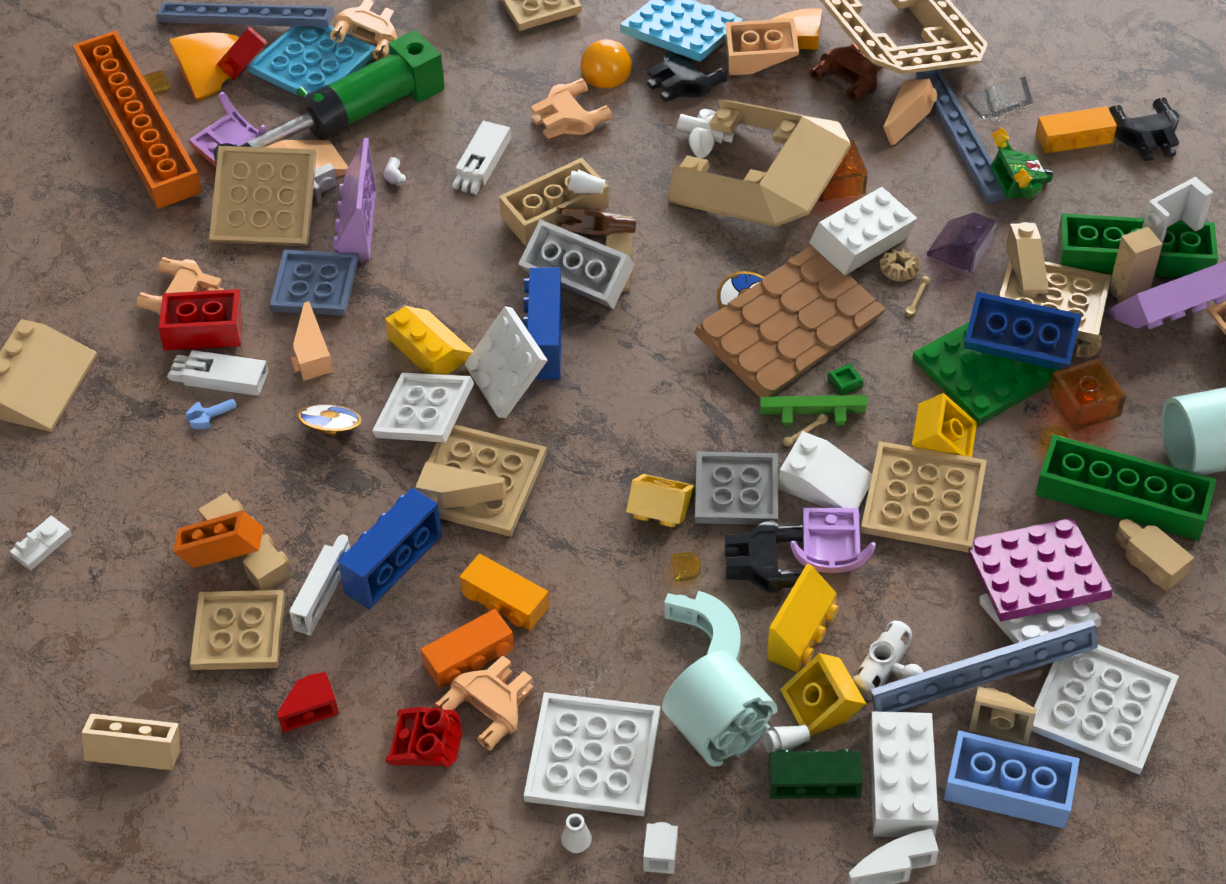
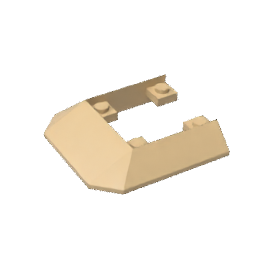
M820 0L872 65L901 74L980 64L988 44L950 0H890L897 9L909 8L925 27L922 30L921 37L926 43L897 47L886 33L874 34L858 15L862 8L858 0Z
M718 99L720 107L709 122L711 130L732 134L738 124L774 130L775 132L772 135L774 143L783 144L784 146L767 173L750 169L744 180L707 173L710 167L708 160L686 156L680 166H673L668 202L773 227L809 215L851 147V143L840 123L747 103Z

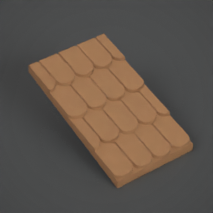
M811 245L789 259L786 264L764 277L761 282L703 320L693 333L759 397H772L879 318L886 309L879 302H876V299L861 285H858V282L849 274L844 276Z

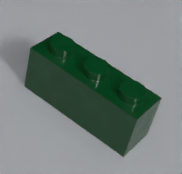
M811 749L806 752H791L790 750L769 752L770 799L861 798L863 778L860 751H851L849 749L820 751Z

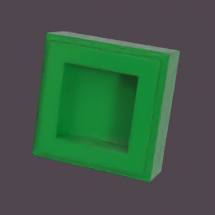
M850 363L828 372L827 379L839 395H845L863 387L864 380Z

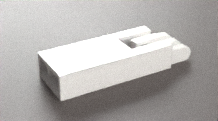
M482 121L455 168L456 178L453 182V189L459 190L461 187V191L466 193L470 189V193L476 195L481 185L485 186L511 140L510 127ZM481 158H484V161L480 168L475 169L476 167H479V161L481 160Z
M192 350L189 356L176 355L167 377L171 381L183 382L186 386L259 396L269 371L265 360Z
M338 536L333 547L324 545L289 611L294 631L309 636L312 635L341 580L338 560L345 550L350 549L348 536Z

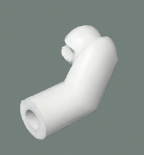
M391 157L383 176L390 184L401 187L406 177L398 170L400 161L397 158Z

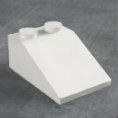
M802 431L780 469L778 490L825 508H860L869 492L872 473L827 440Z

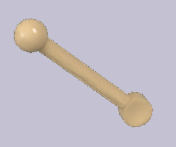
M928 276L921 278L918 292L911 306L906 308V316H915V307L925 286L930 284Z
M823 413L816 421L793 436L785 437L783 439L784 446H792L793 441L799 438L802 431L807 433L819 424H825L828 416Z

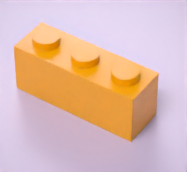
M1106 106L1040 116L1035 135L1044 154L1111 144L1114 141L1117 125Z
M480 553L459 576L461 593L471 601L476 600L485 605L489 611L496 609L499 614L508 618L517 627L522 626L531 631L550 608L549 591Z

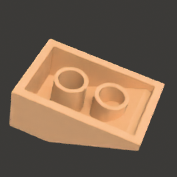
M795 18L725 22V44L729 76L753 74L799 55Z
M281 140L264 147L315 149L317 152L315 169L330 163L335 170L336 178L345 175L348 166L330 140Z

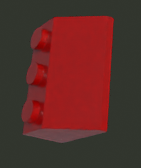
M240 289L163 293L158 326L163 350L241 346L243 326Z

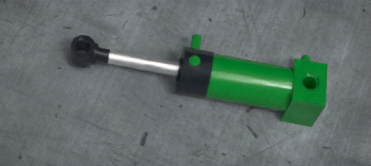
M416 30L388 43L390 55L310 93L303 87L298 88L296 93L300 97L301 116L240 146L230 143L218 145L213 152L216 166L219 146L266 147L281 140H286L308 128L318 139L323 140L409 95L419 103L445 90L442 56Z

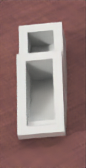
M932 828L911 833L878 848L849 872L847 884H896L908 882L911 869L936 865L939 850Z

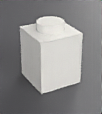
M665 822L647 823L643 855L644 871L674 874L678 826H671Z

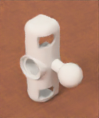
M894 620L887 625L885 632L870 646L868 655L860 665L857 674L853 676L852 680L864 699L872 700L870 689L875 688L872 682L876 676L880 678L879 686H882L891 673L900 676L901 679L924 673L922 668L916 664L904 666L898 663L912 640V631L905 623ZM903 635L909 639L906 645L901 640ZM877 657H885L887 659L879 660Z

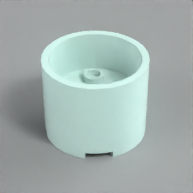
M1226 387L1167 399L1162 410L1161 425L1163 441L1171 465L1174 468L1200 475L1226 471Z
M728 651L710 653L690 665L670 686L662 703L665 715L710 766H721L724 762L723 759L734 754L739 758L748 752L762 739L764 732L770 729L767 722L771 714H775L778 710L777 704Z

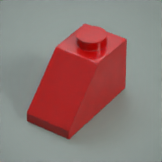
M249 26L216 65L235 80L265 46L267 41Z
M326 671L318 674H309L305 678L296 681L277 712L282 733L339 714Z

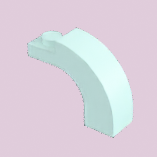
M698 591L695 600L684 595L667 594L665 599L666 619L694 625L705 631L711 639L707 655L717 651H728L739 662L741 642L739 625L733 613L724 603L701 591Z

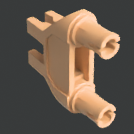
M364 0L360 7L346 9L334 19L335 27L330 33V38L335 41L338 36L337 42L341 43L345 39L346 34L354 36L376 46L373 51V57L377 60L379 55H381L380 59H382L389 53L388 43L397 39L396 31L390 22L394 11L385 7L383 13L379 16L370 12L373 2Z
M582 78L567 85L560 83L553 86L547 99L531 106V111L535 114L531 116V119L536 126L543 124L546 127L543 130V134L547 139L564 133L574 135L589 133L593 131L596 125L611 120L612 114L606 105L588 112L578 104L574 97L588 92L587 84Z
M163 257L159 263L160 273L175 276L165 293L224 290V288H219L222 283L221 278L202 273L194 260L185 259L178 261ZM141 292L137 298V307L157 312L160 316L162 296H153Z
M504 656L500 657L487 670L467 672L457 676L451 682V689L434 704L435 708L437 707L441 710H455L463 701L469 702L494 722L477 737L479 743L483 747L487 745L486 749L489 751L506 734H514L518 730V706L534 690L530 684L533 678L524 671L508 686L505 684L512 675V670L509 669L512 664Z

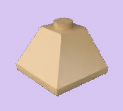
M978 687L969 732L1028 745L1037 709L995 688Z

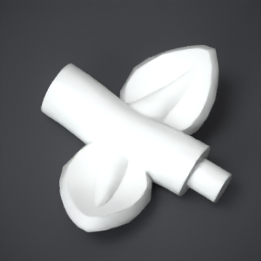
M702 109L698 113V118L681 114L676 130L690 133L688 137L690 148L694 155L701 159L705 158L712 151L715 142L720 144L723 141L732 143L734 134L711 130L709 122L716 112L710 109Z

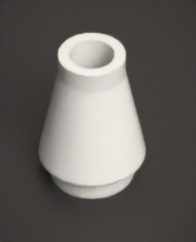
M578 169V172H571L568 190L574 191V194H603L605 180Z
M806 725L770 727L769 731L764 732V745L768 753L779 750H792L803 743L809 742L810 733Z
M571 814L566 819L561 842L568 851L581 853L590 846L592 836L584 822V818L580 814Z

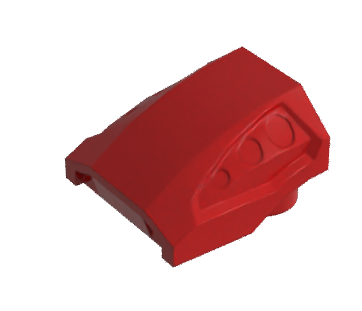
M415 707L399 709L397 711L398 720L390 753L385 759L389 765H441L447 768L457 761L462 729L460 716L455 710H441L437 707Z

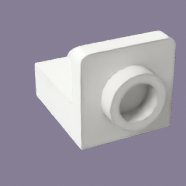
M330 163L315 169L313 200L319 205L322 203L321 193L337 186L335 170Z

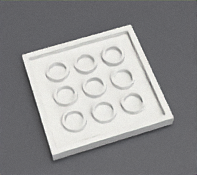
M1100 645L1096 649L1055 661L1034 706L1037 711L1032 732L1140 775L1179 676Z
M544 692L524 791V802L644 816L660 718V706Z

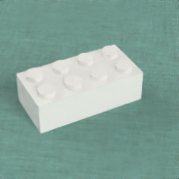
M881 187L820 221L809 244L845 276L907 239L917 217Z
M539 220L518 265L528 274L530 268L560 267L562 288L614 309L635 263L627 254Z
M872 712L869 740L873 836L903 837L932 828L935 837L938 825V805L932 713Z

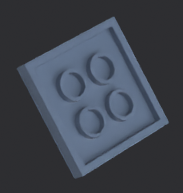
M284 250L269 304L271 312L301 314L304 302L309 301L314 314L346 316L358 265V254Z

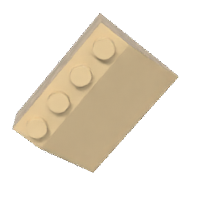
M21 319L0 351V420L52 432L96 359L97 352L45 324Z

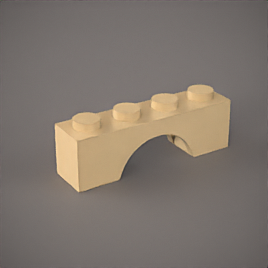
M227 493L198 509L201 521L241 510L245 512L242 504L237 499L233 501ZM262 534L259 551L249 553L243 561L247 578L258 591L272 590L290 578L288 570L290 562L287 556L282 551L277 552L268 534Z

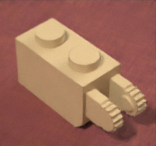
M1123 519L1119 522V530L1116 532L1115 539L1126 550L1124 557L1132 566L1137 567L1146 574L1154 584L1159 585L1167 592L1190 573L1195 557L1158 527L1148 525L1142 529L1139 525L1128 519Z

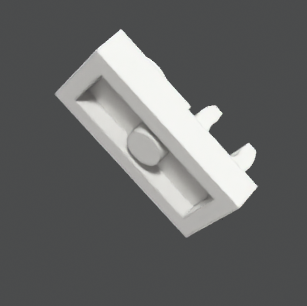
M50 516L31 533L28 532L26 534L27 537L23 541L15 543V547L10 553L15 560L31 571L70 538L72 534L68 527L53 516Z

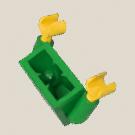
M1002 127L992 133V137L995 139L994 143L999 151L990 168L1006 198L1025 197L1030 200L1042 191L1044 184L1052 181V169L1043 168L1034 154L1013 150L1008 143L1009 135Z

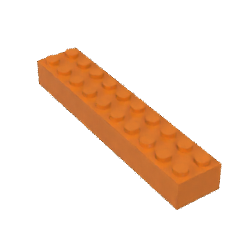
M117 30L74 44L73 48L78 65L156 208L160 209L203 193L198 171Z

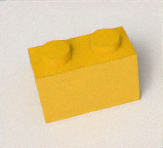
M944 393L918 404L912 445L915 448L972 457L977 422Z
M642 474L632 480L626 512L632 513L633 518L649 521V518L660 520L659 524L675 527L676 524H680L685 520L695 485Z
M821 653L817 654L780 689L799 725L807 726L810 736L847 722L866 705L864 698L841 659Z

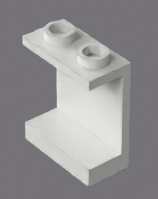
M1194 177L1150 200L1142 229L1149 227L1162 244L1167 227L1180 220L1184 221L1195 232L1202 229L1213 191L1197 177Z

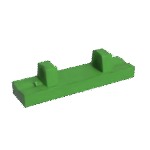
M867 395L760 397L759 415H781V426L792 427L793 415L834 414L835 426H845L847 421L846 414L866 412L868 398Z

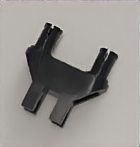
M668 50L662 63L647 70V75L652 78L647 81V85L652 90L662 87L665 91L660 93V97L665 102H668L680 96H704L710 93L711 88L726 82L727 75L724 70L722 71V68H718L705 75L688 62L691 58Z
M1162 97V99L1157 98L1153 102L1152 106L1157 114L1127 118L1121 105H1117V107L1114 105L1109 108L1117 125L1115 136L1124 144L1137 149L1144 161L1154 159L1151 150H1156L1158 145L1166 158L1176 156L1174 146H1178L1179 141L1175 131L1180 121V115L1177 111L1172 110L1165 97Z
M765 521L748 534L725 535L726 579L749 580L762 590L771 593H778L781 588H793L802 571H781L778 568L776 544L788 541L803 542V525H778L775 521Z

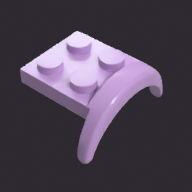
M221 92L218 97L227 115L189 139L190 146L215 167L216 163L213 152L218 145L230 143L240 146L266 133L265 125H261L259 129L250 125L235 109L224 92Z
M803 508V550L799 548L795 541H791V549L797 561L804 567L806 564H809L817 572L843 573L853 571L864 565L871 558L875 550V542H870L868 547L860 552L859 508Z

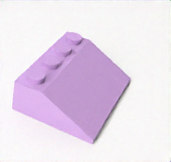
M363 138L345 172L344 184H340L339 187L342 201H338L337 204L340 219H336L335 222L338 237H334L333 247L334 251H338V253L358 254V261H370L376 184L369 138Z
M1226 261L1138 293L1105 310L1104 314L1106 317L1136 329L1147 325L1150 330L1164 324L1162 319L1169 317L1171 321L1186 316V310L1192 309L1193 313L1208 308L1207 303L1210 301H1214L1215 305L1226 301Z

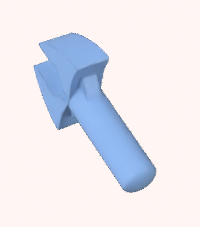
M230 399L209 408H203L200 402H197L187 411V421L190 422L192 429H210L211 418L236 409V402Z

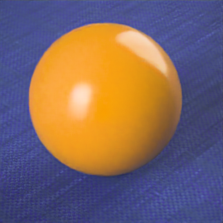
M608 39L596 41L589 45L582 55L580 62L581 74L584 80L592 86L599 88L617 87L626 82L630 77L632 70L631 57L626 48L616 41Z

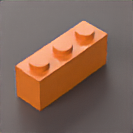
M241 510L178 528L172 552L193 568L259 551L264 527Z
M493 609L421 648L422 662L441 689L448 684L451 685V682L457 676L467 672L478 671L497 657L507 655L514 649V638L509 626L497 610Z

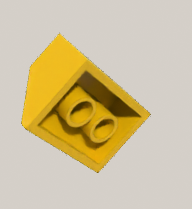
M404 306L385 318L388 340L425 374L448 375L462 366L473 352L471 348L428 310Z
M806 564L769 627L767 660L797 673L803 664L807 665L811 661L814 653L813 646L816 642L821 643L826 633L825 625L828 620L831 622L834 620L839 606L835 605L837 593L812 565Z

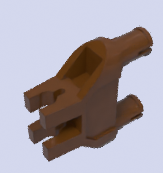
M557 207L556 213L573 217V220H567L564 223L556 222L555 226L571 232L610 236L613 232L635 233L636 219L614 217L623 216L622 214L603 212L599 208Z

